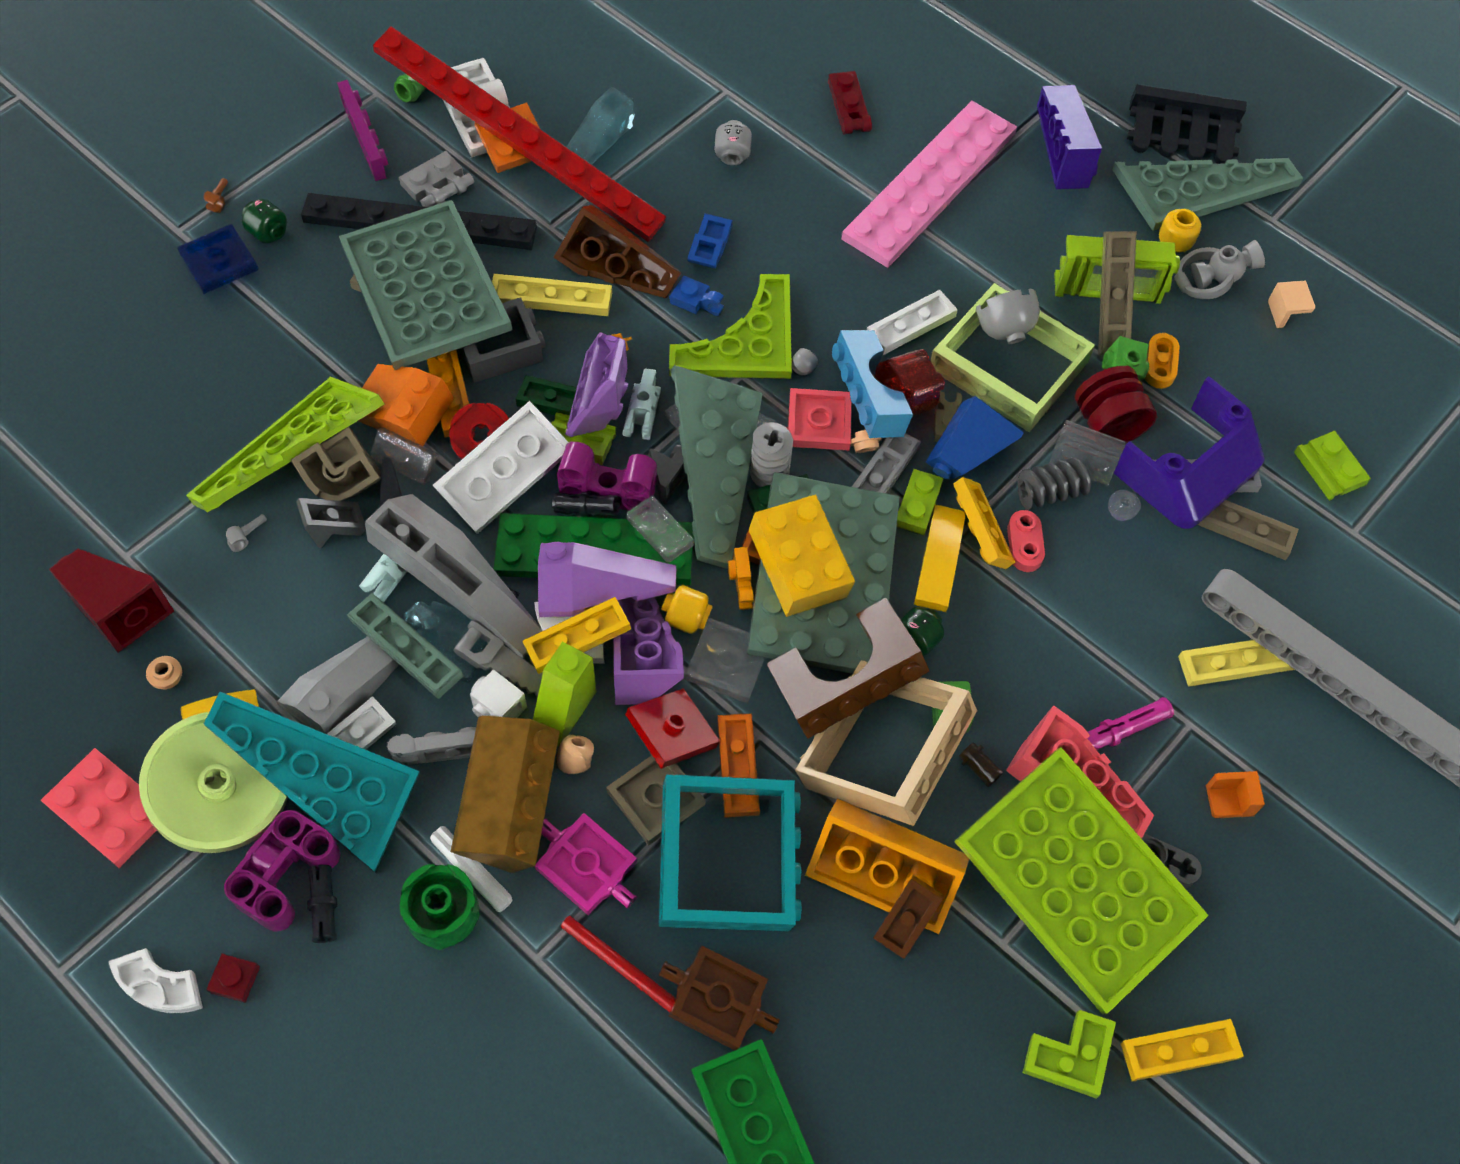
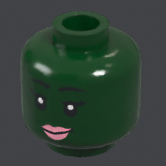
M258 199L251 201L242 211L243 228L260 242L271 243L282 238L285 234L287 226L286 214L269 200Z
M914 607L901 619L923 656L929 654L944 637V628L941 624L942 618L933 609Z

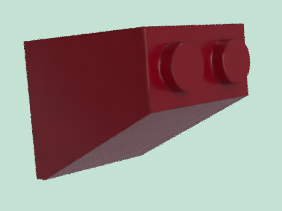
M79 548L71 554L62 557L54 566L49 568L52 575L74 604L118 653L174 612L151 575Z

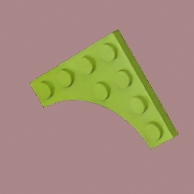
M760 274L759 287L752 303V308L744 318L741 317L735 324L726 329L724 335L711 341L704 339L692 343L670 344L669 376L672 377L671 369L676 365L711 377L791 379L790 274Z

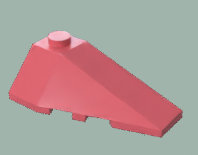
M1053 706L1021 745L1006 771L1021 782L1056 749L1062 747L1142 839L1154 814L1129 783L1120 780L1108 765L1111 763L1105 753L1100 755L1088 740L1090 735L1084 727Z

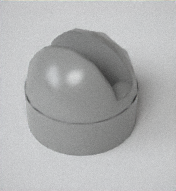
M800 348L792 358V369L799 375L811 373L818 365L817 357L805 348Z

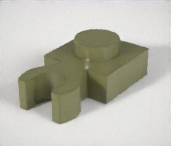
M940 392L937 402L939 409H935L934 442H938L962 402L961 393H956L955 402H947L945 400V392Z

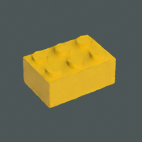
M816 494L754 513L749 533L786 617L847 598L855 583V579Z

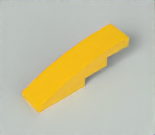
M935 504L914 605L947 612L964 528L965 511Z

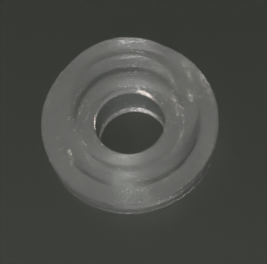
M1118 490L1110 496L1108 508L1115 519L1126 521L1134 518L1139 513L1141 503L1134 493L1128 490Z

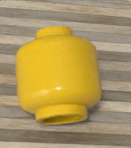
M1189 209L1170 211L1164 218L1159 230L1160 242L1175 243V252L1177 253L1190 250L1196 243L1201 231L1199 217Z
M681 585L676 589L675 593H668L666 595L661 610L667 612L665 622L668 621L671 627L693 634L697 629H704L713 605L708 604L709 598L705 593Z

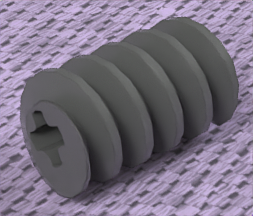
M1075 457L1069 458L1067 461H1057L1055 464L1048 463L1044 467L1036 466L1032 470H1022L1018 476L1017 487L1022 506L1026 510H1030L1033 502L1037 507H1042L1044 505V498L1048 504H1054L1056 496L1060 501H1066L1068 494L1071 498H1077L1079 490L1083 495H1088L1091 489V482L1085 465Z

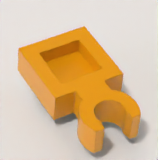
M734 548L733 560L728 561L729 580H735L739 610L753 609L752 602H754L751 586L748 548Z

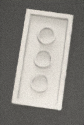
M529 401L434 483L433 487L478 534L561 461L565 446L569 442Z

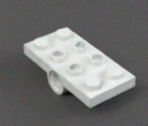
M484 58L451 67L510 108L501 80H495ZM443 100L471 158L487 153L475 128V121Z

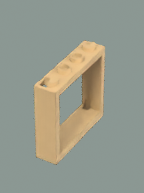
M861 660L852 676L860 672L868 662ZM922 677L889 694L943 710L895 797L825 774L863 709L828 727L825 731L814 735L812 743L806 753L800 757L801 761L795 769L805 788L914 826L977 712L968 690Z

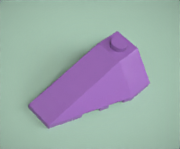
M631 597L618 600L631 625V630L614 638L615 705L640 704L660 697L684 679L683 649L671 634V627L668 621H664L655 597L639 601Z

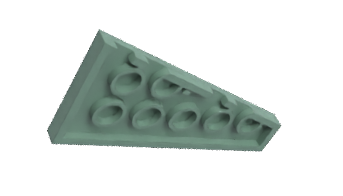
M1289 158L1255 159L1254 163H1238L1237 159L1227 160L1225 164H1213L1212 160L1168 161L1167 165H1151L1150 161H1140L1139 165L1126 166L1125 162H1115L1112 169L1152 231L1160 229L1166 215L1175 209H1189L1200 217L1298 187L1303 180V177Z
M674 365L671 369L672 381L675 382L676 395L674 398L676 408L679 411V435L684 471L687 474L689 484L687 493L688 500L692 506V530L696 559L727 569L728 561L733 558L752 454L753 433L757 427L763 393Z

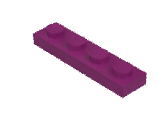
M348 80L337 82L343 107L375 181L385 179L384 166L388 165V161L383 148H377L380 144L375 129L368 128V126H371L366 109H360L363 105L358 90L352 91Z

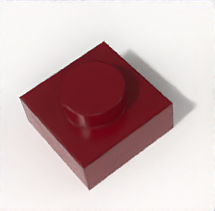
M221 954L206 990L211 994L246 1003L260 966L251 961Z

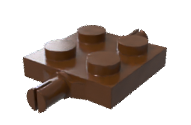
M704 946L698 949L692 965L685 971L667 961L664 962L658 976L678 985L677 998L668 1017L733 1050L740 1048L746 1031L753 1024L772 1034L777 1029L780 1019L760 1010L761 996L767 984V978Z

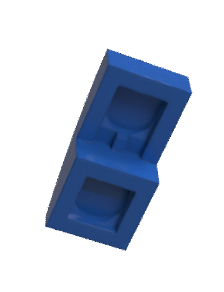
M705 213L699 232L695 234L687 261L716 269L733 227L732 220Z

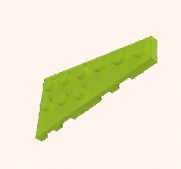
M329 377L186 496L193 505L209 512L285 466L293 458L317 442L321 444L385 404L379 394Z

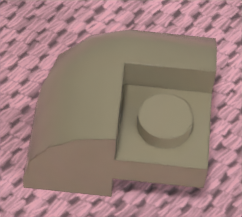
M349 427L322 445L317 442L291 460L307 487L316 496L325 500H348L356 497L381 480V472L375 461L368 455L353 430Z

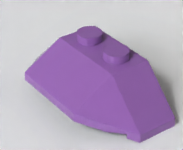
M600 332L586 351L565 435L573 437L603 430L611 419L616 420L619 417L623 408V403L620 402V399L624 396L628 387V383L625 382L628 369L625 340Z

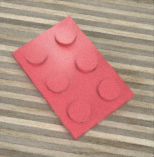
M96 748L40 800L118 868L157 831L143 808L139 784Z

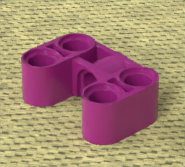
M569 442L565 446L557 472L559 492L581 494L583 491H590L594 495H617L619 497L618 500H620V509L636 514H645L650 510L657 485V464L649 456L634 454L629 457L626 469L624 470L600 466L594 462V452L588 445L581 442ZM612 485L613 487L605 488L604 486Z
M294 810L281 812L275 817L263 835L250 847L244 859L227 878L224 884L225 895L239 911L273 932L285 930L292 924L295 918V910L287 897L277 889L276 883L293 862L297 863L299 859L310 867L316 866L318 871V865L335 867L341 855L339 846L326 829ZM294 826L300 827L298 833L294 836L285 837V833L289 828ZM322 844L329 845L324 854L320 856L313 855L314 850ZM253 885L250 894L243 898H238V893L243 887ZM275 904H282V909L277 915L267 917L270 907Z

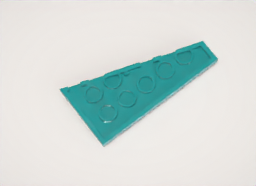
M219 692L204 725L376 873L420 772Z

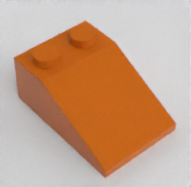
M377 364L362 388L379 394L385 405L358 421L422 449L454 400V396L443 379L413 367L402 366L394 370L392 365Z

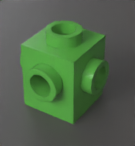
M1119 336L1108 348V351H1106L1102 360V368L1130 366L1135 369L1139 381L1143 380L1149 370V362L1146 361L1149 344Z

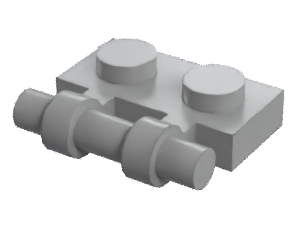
M447 151L399 177L400 185L416 202L420 201L423 207H431L443 203L445 199L454 194L460 195L467 190L466 187L474 183L472 175L470 173L464 175L462 166Z

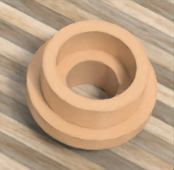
M866 430L856 432V437L851 439V446H854L855 453L875 451L880 448L879 441L882 440L881 438H869Z
M161 656L154 659L146 670L147 680L153 687L158 689H171L175 687L182 676L181 664L171 656ZM168 668L165 674H158L161 670Z

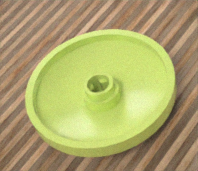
M205 712L179 721L167 729L153 743L141 767L139 792L148 819L164 838L190 851L220 853L243 847L262 836L275 817L283 811L288 797L204 725L209 712Z

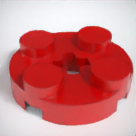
M471 403L465 405L456 412L451 420L449 437L453 451L462 460L483 442V440L476 442L473 439L475 437L474 428H488L487 436L489 437L509 417L501 408L494 404Z

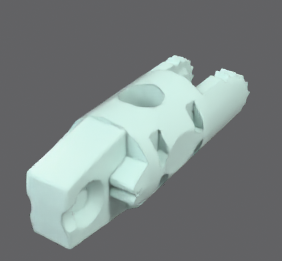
M645 368L640 384L634 383L622 433L623 436L631 437L635 423L643 425L642 439L650 440L661 387L655 386L656 370Z
M383 554L359 587L363 591L369 592L380 583L373 594L384 603L407 571Z

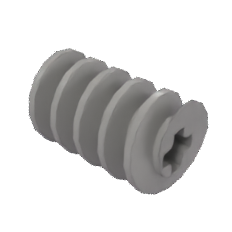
M764 423L757 427L753 433L750 475L753 482L759 487L770 485L774 472L787 475L790 473L793 438L790 431L781 424Z

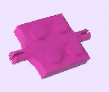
M585 813L572 826L561 832L547 819H544L541 834L551 843L547 852L539 859L535 866V869L588 916L604 899L611 895L627 909L631 906V903L635 902L637 896L625 888L622 882L626 874L637 864V857Z

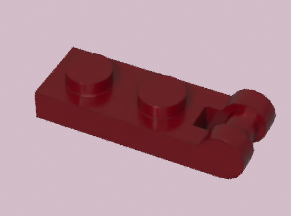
M856 71L829 74L828 84L842 133L852 134L853 130L870 132L872 130L871 116L867 112Z

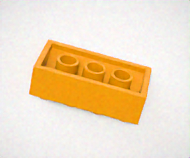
M837 798L828 814L805 876L890 912L914 875L944 895L942 902L925 926V929L939 934L964 877L969 858L961 851Z

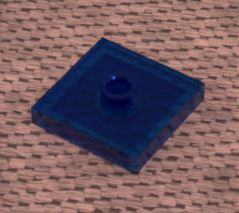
M232 224L177 247L181 258L203 294L259 270L256 261Z

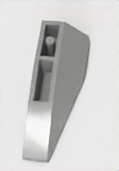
M413 494L388 499L365 521L367 541L472 621L477 622L504 641V645L521 658L527 654L522 641L543 630L460 529Z

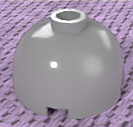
M1021 289L1014 290L986 300L988 306L983 309L979 304L976 307V313L983 331L996 340H1007L1008 344H1015L1025 340V334L1033 330L1039 319L1040 309L1036 291L1028 289L1030 295H1022Z

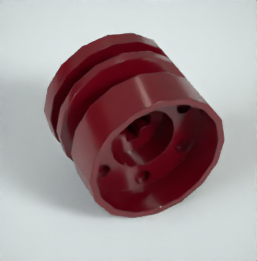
M1115 366L1094 374L1082 383L1074 396L1083 417L1088 420L1087 424L1096 444L1101 447H1115L1126 444L1147 432L1157 419V413L1147 394L1143 393V385L1139 381L1135 369L1130 366Z

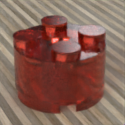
M924 349L911 351L882 361L875 370V379L880 381L882 385L904 393L913 413L912 417L936 408L940 399V391L945 388L943 376L935 371Z

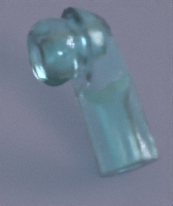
M422 601L412 605L403 614V620L416 631L421 629L418 626L419 623L427 629H434L439 624L438 615Z

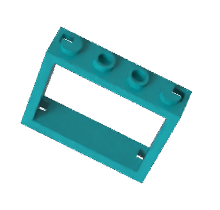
M666 774L662 790L659 927L790 931L796 925V921H800L802 906L801 900L796 899L795 885H799L801 881V864L795 862V849L800 848L801 829L800 827H795V813L798 814L800 812L801 797L800 792H795V780ZM680 792L781 796L782 913L678 909Z

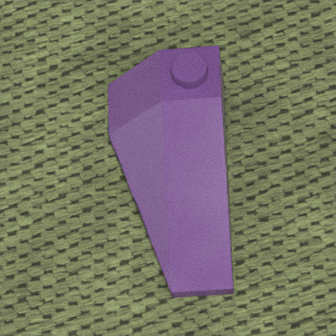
M575 542L541 543L538 559L539 617L575 616L584 612V608L599 605L613 597H616L617 600L631 597L639 601L673 593L676 591V565Z

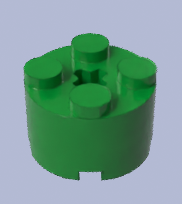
M449 864L422 866L414 871L403 884L399 904L401 916L411 934L424 945L442 950L458 944L472 932L479 920V902L468 876L456 866ZM438 902L445 905L441 909L434 908V905Z

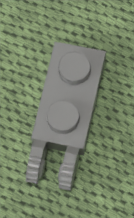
M466 727L459 730V732L447 734L430 732L425 734L424 737L413 738L409 734L392 736L389 742H387V750L391 754L393 761L403 765L469 758L476 727Z

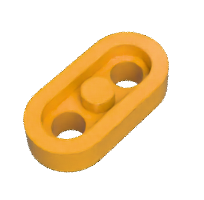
M1158 333L1152 336L1149 341L1146 359L1149 362V370L1145 380L1151 386L1159 389L1171 386L1178 372L1180 345L1178 340L1170 334Z

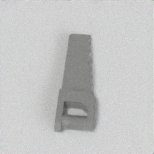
M471 621L467 626L469 630L453 651L477 669H491V671L494 669L512 684L517 683L519 689L526 688L528 694L535 693L537 698L543 673L538 674L533 665L504 645V641L477 622ZM479 638L488 643L482 652L473 653L470 651Z

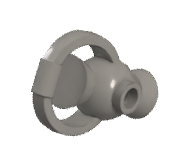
M1256 240L1245 245L1242 248V252L1231 245L1224 246L1221 249L1211 247L1199 248L1189 252L1181 259L1179 271L1174 276V280L1181 292L1191 297L1214 299L1224 295L1231 288L1233 282L1239 280L1244 275L1246 267L1249 269L1264 268V254ZM1198 260H1210L1207 265L1204 262L1192 263ZM1190 263H1192L1191 273L1197 288L1192 287L1188 277L1183 272ZM1213 279L1221 283L1216 287L1205 289L1212 283Z

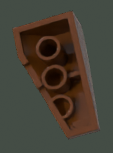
M593 205L581 208L553 257L577 274L591 276L612 284L616 283L627 286L634 290L662 298L668 297L682 272L616 220Z

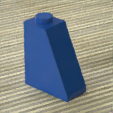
M974 396L960 404L927 458L926 463L933 467L936 475L951 480L966 474L1022 437L1024 432L978 397Z

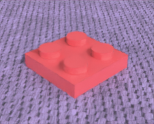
M790 388L788 430L793 438V447L849 451L851 444L852 406L850 392Z

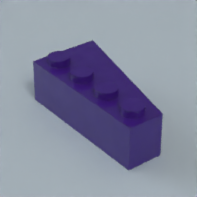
M1075 85L1042 86L1037 109L1055 188H1089L1092 177L1097 174V162L1102 147L1082 103V99Z

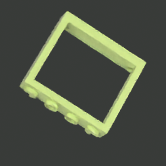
M994 283L935 347L932 352L929 369L971 396L978 397L996 412L1030 432L1088 364L1095 344L1040 311L1037 324L1027 334L1071 360L1072 363L1036 404L955 352L980 325L976 307L980 304L983 309L988 306L986 300L1010 292Z

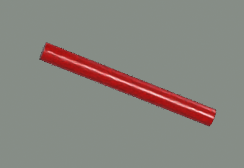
M570 915L561 924L563 930L670 1013L676 1000L673 995Z

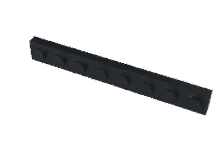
M308 193L301 217L303 223L362 229L428 207ZM458 211L473 243L532 250L537 230L536 220Z

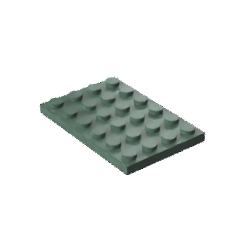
M452 200L339 236L341 245L394 370L513 330L507 312Z
M774 472L771 480L768 508L816 494L855 579V583L847 598L786 617L760 558L747 654L776 659L786 652L797 648L805 664L808 666L853 674L861 660L866 662L870 660L873 651V645L866 636L856 614L884 598H887L889 601L900 496Z

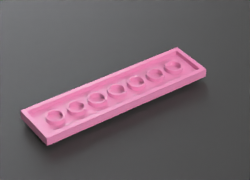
M971 101L842 231L841 239L889 268L1016 134L1017 126Z

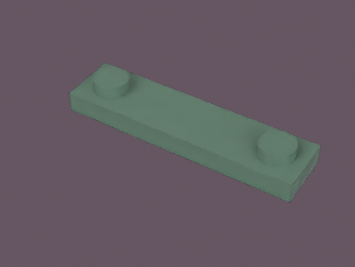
M373 593L347 614L349 620L436 698L440 699L464 677L461 669Z

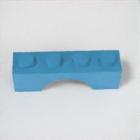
M841 330L837 343L833 345L832 357L837 362L841 371L842 381L848 387L851 402L857 408L860 423L864 425L869 438L904 437L913 413L903 392L890 389L873 377L884 351L875 330Z

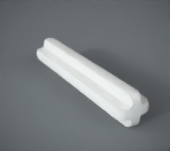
M441 826L433 832L430 839L436 848L454 866L461 869L468 876L473 887L497 912L504 911L513 901L506 889L480 862L450 852L454 835L446 827Z

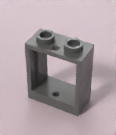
M521 297L502 304L511 324L520 321L527 336V341L479 355L475 343L460 348L474 383L543 362L542 349L546 348L541 330L535 331L534 325H536L533 311L531 308H525Z

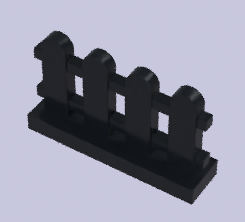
M1137 84L1129 105L1130 116L1135 117L1134 129L1128 131L1127 140H1132V149L1138 153L1145 152L1151 143L1159 145V152L1164 157H1172L1177 148L1187 149L1189 160H1201L1205 152L1215 154L1214 160L1217 164H1225L1227 160H1232L1233 157H1237L1240 147H1234L1235 134L1240 133L1242 129L1240 121L1246 112L1247 102ZM1153 120L1162 121L1161 135L1151 133ZM1180 124L1190 125L1188 139L1179 138ZM1208 128L1217 130L1216 144L1207 142Z

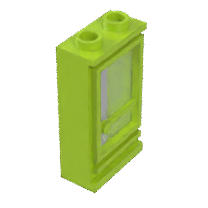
M1067 235L1066 256L1061 255L1060 270H1055L1054 273L1055 296L1063 297V294L1075 296L1077 294L1083 297L1101 298L1103 237ZM1136 240L1133 300L1151 302L1156 300V304H1161L1165 292L1168 293L1171 289L1173 274H1177L1180 267V256L1176 255L1175 243Z

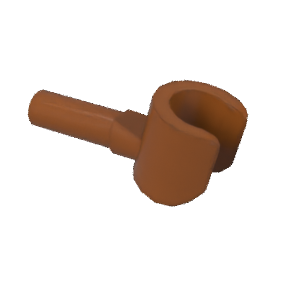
M222 178L213 192L206 191L204 193V200L208 202L206 209L215 213H220L223 210L225 199L221 196V193L228 184L227 179Z

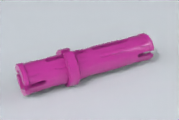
M1162 697L1117 719L1101 721L1099 727L1087 731L1090 735L1088 740L1096 750L1107 745L1114 747L1121 743V739L1163 720L1172 718L1174 709L1170 701Z

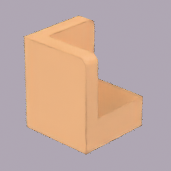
M1306 280L1277 283L1268 299L1277 328H1284L1291 314L1312 313L1315 309Z

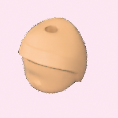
M566 736L560 743L557 751L558 768L567 774L585 772L591 767L590 763L594 753V744L584 736Z

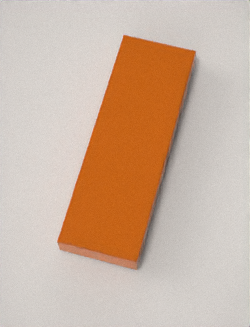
M752 714L718 715L721 777L757 779ZM723 794L724 817L758 816L760 814L759 795Z

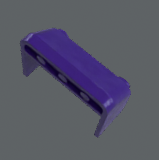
M1209 376L1204 380L1191 410L1224 435V437L1192 464L1176 453L1164 454L1156 461H1153L1132 442H1128L1114 471L1117 477L1174 525L1184 529H1190L1198 525L1260 470L1265 460L1250 409Z

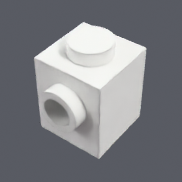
M494 669L486 677L482 676L471 689L472 711L477 717L483 715L517 718L527 708L524 692Z

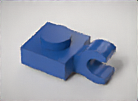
M686 276L682 277L669 296L670 304L694 314L701 308L712 315L719 316L724 308V305L720 304L724 298L723 294L717 291H710L709 285Z

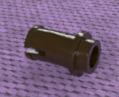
M973 742L959 755L963 760L961 764L963 766L968 765L985 785L990 787L1004 772L982 751L984 749L982 745L977 746Z

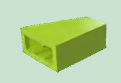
M562 641L543 670L533 720L560 731L558 746L569 735L597 692L593 657Z

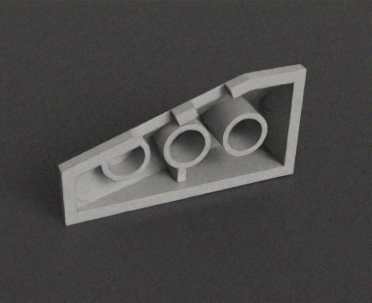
M367 636L300 676L277 701V704L308 727L327 734L363 705L399 664Z

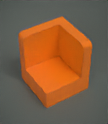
M1257 771L1216 773L1206 784L1211 814L1214 818L1251 817L1265 805Z

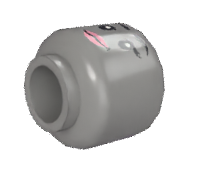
M730 120L719 126L715 134L714 150L716 156L727 165L741 164L749 157L751 152L752 134L750 129L737 120Z

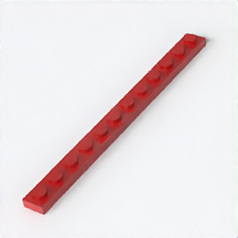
M392 26L373 44L374 52L647 242L653 238L666 222L664 214Z

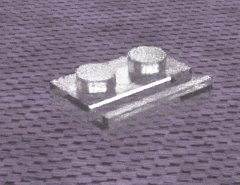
M1066 420L1049 463L1055 464L1057 461H1067L1069 458L1076 457L1085 465L1091 480L1108 486L1126 442Z

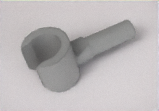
M263 514L241 528L239 526H232L227 529V543L233 552H239L247 547L248 540L245 536L267 521Z

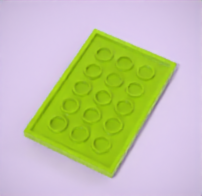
M1062 747L1056 749L954 841L1102 1014H1108L1209 916Z

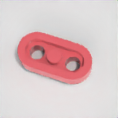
M1017 511L1011 516L1007 526L1009 549L1016 562L1013 565L1020 571L1033 572L1039 569L1045 557L1041 521L1031 511ZM1021 522L1028 523L1030 526H1024ZM1024 550H1031L1034 554H1027Z

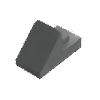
M679 444L674 447L670 457L654 449H649L650 458L657 464L656 487L661 502L667 504L687 475L684 471L682 449Z
M299 498L296 501L304 528L319 548L324 546L332 534L361 536L366 530L358 502Z

